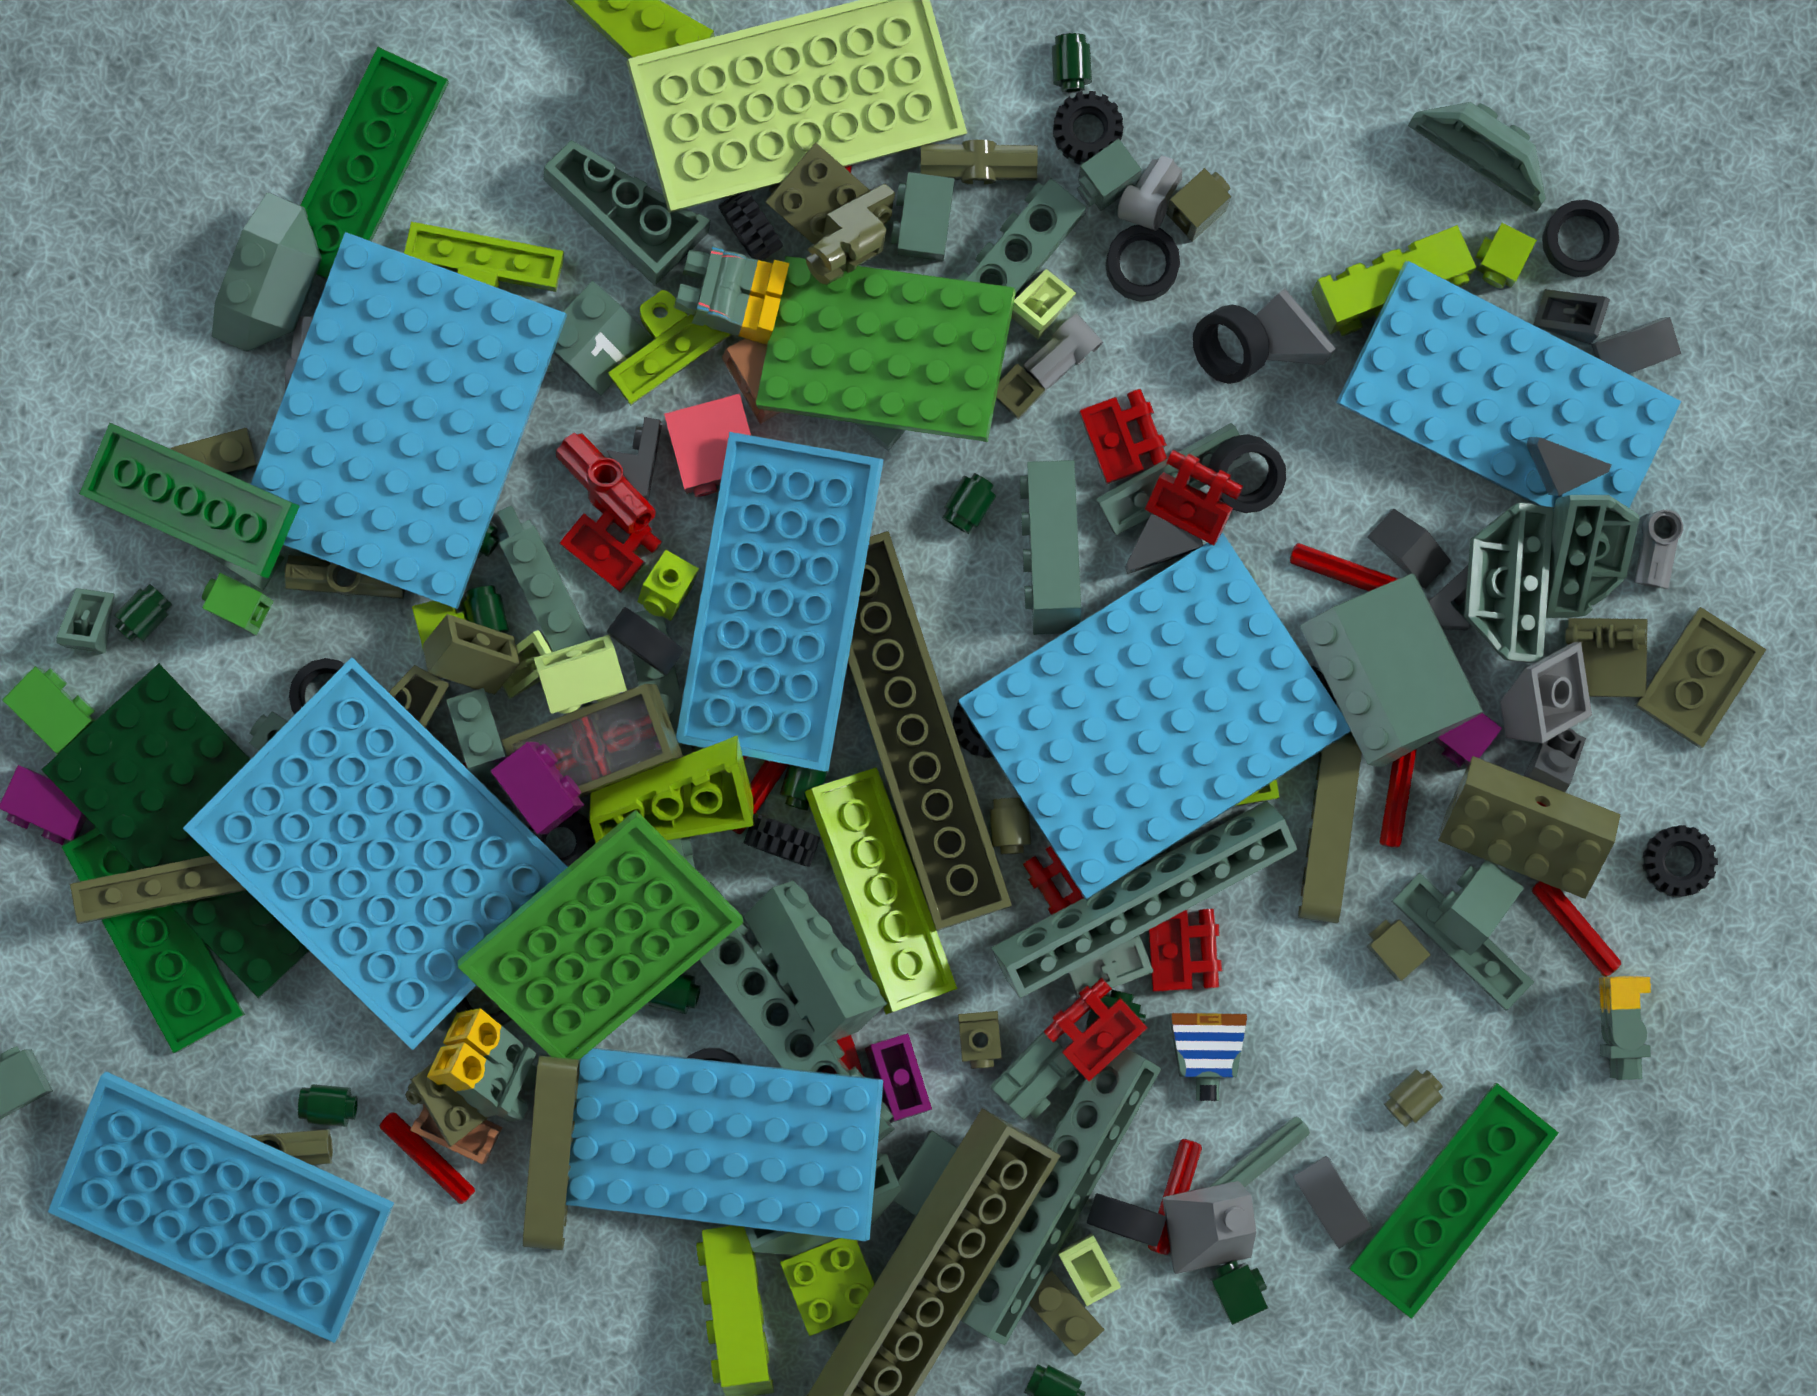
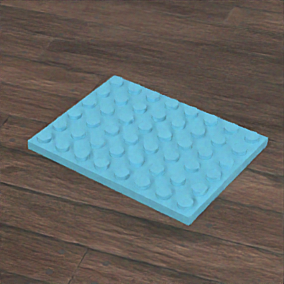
M345 232L251 482L252 485L300 506L283 545L458 609L567 314Z
M1223 533L1214 546L1210 543L1204 544V546L1188 554L958 700L963 711L1085 900L1351 732L1339 708Z
M353 657L183 827L196 842L412 1050L476 986L458 968V960L568 867Z

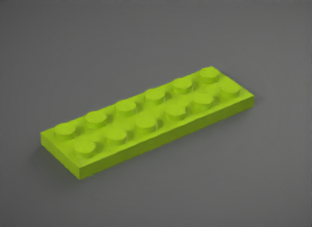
M877 767L805 791L873 982L878 986L881 996L887 1002V1005L883 1007L885 1015L958 989Z

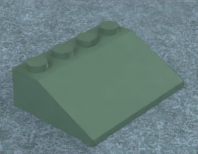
M1413 573L1336 605L1300 625L1367 765L1382 768L1484 713Z

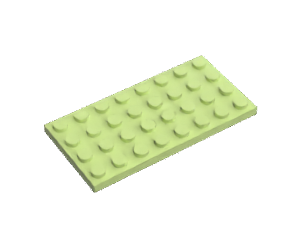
M858 0L629 58L626 61L669 213L779 184L815 142L843 167L920 148L922 145L935 144L962 137L967 134L930 0Z

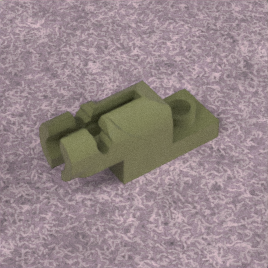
M883 184L827 214L823 238L807 249L812 255L805 258L810 272L820 283L826 285L843 277V271L847 273L854 271L857 266L874 258L883 251L886 227L884 225L890 221L895 197V192L888 185Z

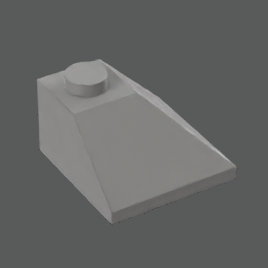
M1285 288L1255 315L1264 326L1269 340L1267 360L1323 365L1330 359L1336 349Z
M1573 642L1523 670L1500 701L1506 738L1544 743L1592 716L1581 642Z
M1239 1181L1162 1197L1173 1272L1175 1274L1224 1264L1233 1260L1251 1258L1257 1233L1252 1197Z

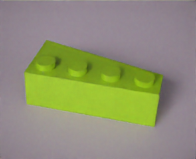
M566 0L627 59L715 37L714 30L661 0Z
M1458 225L1411 243L1407 246L1409 250L1403 253L1401 249L1386 252L1372 261L1373 265L1368 268L1362 263L1350 266L1336 276V281H1333L1331 275L1318 279L1311 293L1329 334L1339 331L1341 336H1346L1363 327L1361 321L1375 316L1377 319L1405 261H1410L1458 287L1470 282L1468 275L1474 272L1476 265Z
M738 735L592 792L590 824L595 842L597 843L635 810L666 840L753 826V795Z
M733 1225L702 1230L703 1242L696 1243L699 1266H706L708 1281L701 1282L704 1305L711 1304L713 1320L706 1321L709 1345L716 1344L718 1359L711 1360L714 1384L721 1383L725 1396L774 1393L773 1379L771 1380L767 1365L769 1364L770 1357L766 1334L763 1332L762 1326L764 1325L761 1296L758 1293L757 1287L759 1286L756 1258L744 1226Z

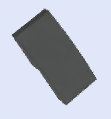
M1670 317L1659 318L1631 331H1621L1591 344L1596 358L1627 374L1681 354Z
M1323 1157L1293 1176L1312 1209L1339 1249L1373 1228L1329 1157Z

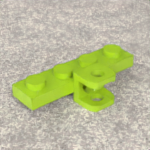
M412 221L404 254L497 288L500 286L499 281L553 292L557 291L564 260V251Z
M661 290L640 306L641 322L654 340L608 372V375L630 406H632L732 334L713 329L705 324L704 326L693 324L694 315L690 314L688 316L687 313L674 308L676 298L668 291ZM656 308H664L667 311V315L663 318H658L653 314V311Z

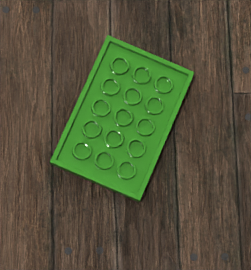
M785 256L784 262L789 263L774 329L770 340H768L756 400L758 409L988 442L1016 295L1014 287L857 266L854 271L849 273L843 271V277L826 285L820 283L812 275L805 258Z
M635 810L458 960V968L551 1057L580 1060L743 923V917Z

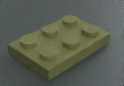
M1699 607L1647 685L1646 697H1640L1634 706L1701 749L1705 746L1764 655L1766 649L1707 610Z

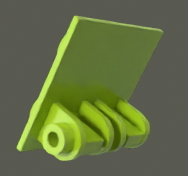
M838 1238L780 1262L809 1336L854 1319L875 1285L857 1240Z

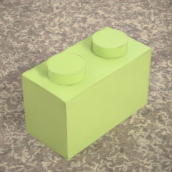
M610 635L534 657L551 714L555 712L561 714L571 713L578 710L581 704L594 700L600 702L618 695L620 692L627 691Z

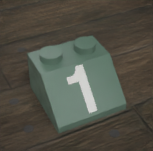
M592 280L565 309L564 312L567 314L553 354L602 396L613 384L608 372L648 345L653 338L619 303Z

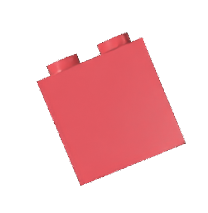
M740 393L664 414L686 494L694 492L695 497H702L717 492L716 486L721 483L729 432L751 436Z

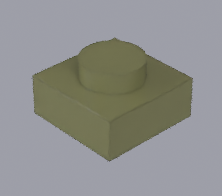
M1016 364L1000 380L996 400L1019 420L1045 393V389L1019 364Z

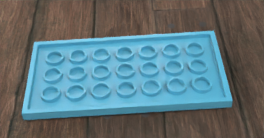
M1405 261L1336 403L1536 505L1555 507L1556 499L1567 495H1610L1630 508L1681 401L1416 264ZM1540 437L1612 464L1610 471L1560 496L1548 495L1526 445L1528 438Z
M729 432L676 733L678 743L706 748L738 735L743 756L819 771H829L884 459Z
M593 1048L580 1059L577 1103L573 1112L575 1125L572 1134L573 1142L570 1149L569 1165L571 1168L570 1173H568L570 1179L567 1186L566 1205L859 1241L870 1240L883 1079Z
M105 1071L100 1076L48 1213L335 1343L343 1329L394 1202Z

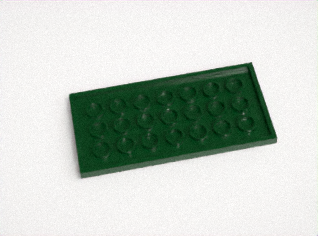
M158 663L41 770L134 869L141 870L210 856L183 827L251 759ZM247 890L170 906L258 999L310 952Z

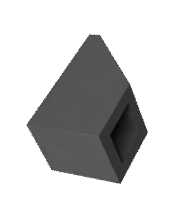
M1569 728L1548 741L1539 743L1523 776L1566 792L1571 784L1586 738Z

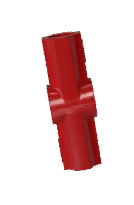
M572 433L556 449V458L588 490L590 502L596 507L606 509L628 534L640 533L655 518V509L623 476V468L620 463L614 459L606 458L583 433Z

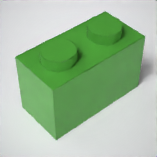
M219 573L216 580L213 578L209 580L202 594V600L205 601L203 609L256 636L274 602L265 594L222 573Z
M35 666L2 701L58 755L95 721L91 717L95 710L79 695L72 699L63 690L67 685L66 681L52 668L45 672L43 669Z

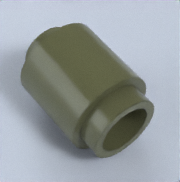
M1020 797L993 799L994 809H990L992 846L1000 847L1001 855L1024 853V846L1031 845L1029 811Z
M1415 1069L1388 1094L1390 1099L1384 1105L1406 1128L1412 1121L1416 1124L1443 1099L1438 1092L1443 1086L1430 1071L1426 1070L1421 1074Z

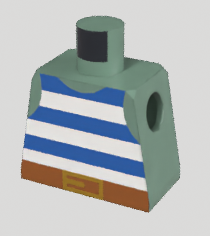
M1170 1013V1025L1179 1077H1196V1101H1219L1220 1077H1237L1247 1014Z

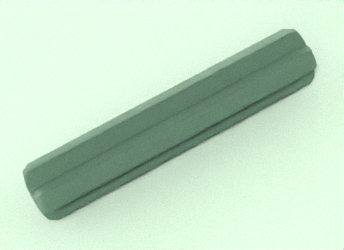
M1293 1117L1209 1187L1239 1181L1246 1187L1310 1134L1309 1128L1299 1117Z

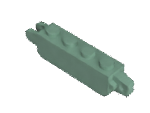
M512 505L498 511L497 513L506 529L505 532L498 535L501 540L499 544L552 651L592 640L537 528L532 525L530 519L521 523ZM593 701L583 704V706L587 707L589 705H592Z

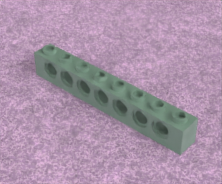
M1052 178L1044 186L1041 183H1037L1024 200L1028 203V206L1020 215L1013 212L1000 228V231L1004 233L995 245L988 242L975 259L979 263L970 275L963 272L957 280L980 283V280L985 275L994 274L1001 279L1002 286L1015 288L1016 298L1084 217L1087 207ZM1036 215H1044L1049 218L1052 225L1047 231L1038 232L1030 226V220ZM1017 244L1026 250L1027 256L1022 261L1014 262L1006 257L1005 250L1009 246ZM855 423L888 451L906 431Z
M1265 801L1120 878L1089 899L1085 900L1083 898L991 947L1004 978L1016 994L1022 998L1297 851V847L1285 818L1268 801Z
M710 882V884L720 893L716 886L712 882ZM744 922L699 959L782 1068L822 1072L827 1067H833L839 1075L864 1077L856 1067L849 1070L840 1058L845 1053L836 1041L816 1047L813 1042L812 1052L806 1057H798L795 1052L796 1042L801 1037H810L815 1030L809 1019L801 1020L794 1008L797 1002L792 997L794 995L793 990L790 987H783L778 977L768 966L773 960L766 957L759 943L753 947L746 938L745 934L749 929ZM732 944H738L741 949L739 960L734 964L727 965L724 961L725 949ZM754 975H762L765 980L763 991L758 995H750L747 989L748 981ZM785 1005L789 1011V1018L784 1025L776 1027L772 1023L771 1014L776 1007ZM883 1101L881 1102L878 1142L895 1130L889 1122L894 1116Z
M1125 1048L1090 1082L1086 1079L1079 1085L1072 1105L1066 1115L1057 1123L1055 1135L1048 1145L1049 1148L1061 1156L962 1317L961 1321L987 1338L1003 1345L1007 1344L1162 1070L1160 1067ZM1117 1080L1115 1089L1109 1093L1110 1085ZM1097 1114L1096 1123L1089 1127L1091 1119ZM1078 1149L1076 1158L1070 1162L1071 1154ZM1058 1183V1189L1051 1197V1190ZM1038 1218L1037 1227L1031 1231L1032 1223ZM1019 1252L1017 1262L1011 1266L1014 1255ZM999 1287V1293L992 1301V1294Z

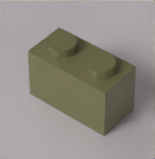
M1204 168L1170 199L1166 214L1193 242L1226 212L1231 199L1228 191L1231 188L1220 174L1214 172L1211 175Z
M449 614L443 618L423 644L428 673L466 685L472 689L484 688L485 692L494 695L520 665L514 636Z

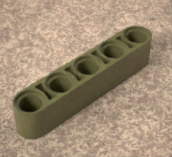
M1352 732L1319 752L1316 775L1318 785L1317 790H1314L1311 812L1313 823L1312 829L1309 828L1306 850L1308 861L1307 867H1304L1301 888L1303 899L1302 906H1299L1298 917L1302 919L1338 923L1340 919L1362 755Z
M539 1056L526 1193L523 1247L563 1250L565 1238H563V1231L567 1222L568 1205H566L568 1180L570 1179V1176H568L571 1168L569 1159L575 1125L573 1112L577 1103L579 1059Z

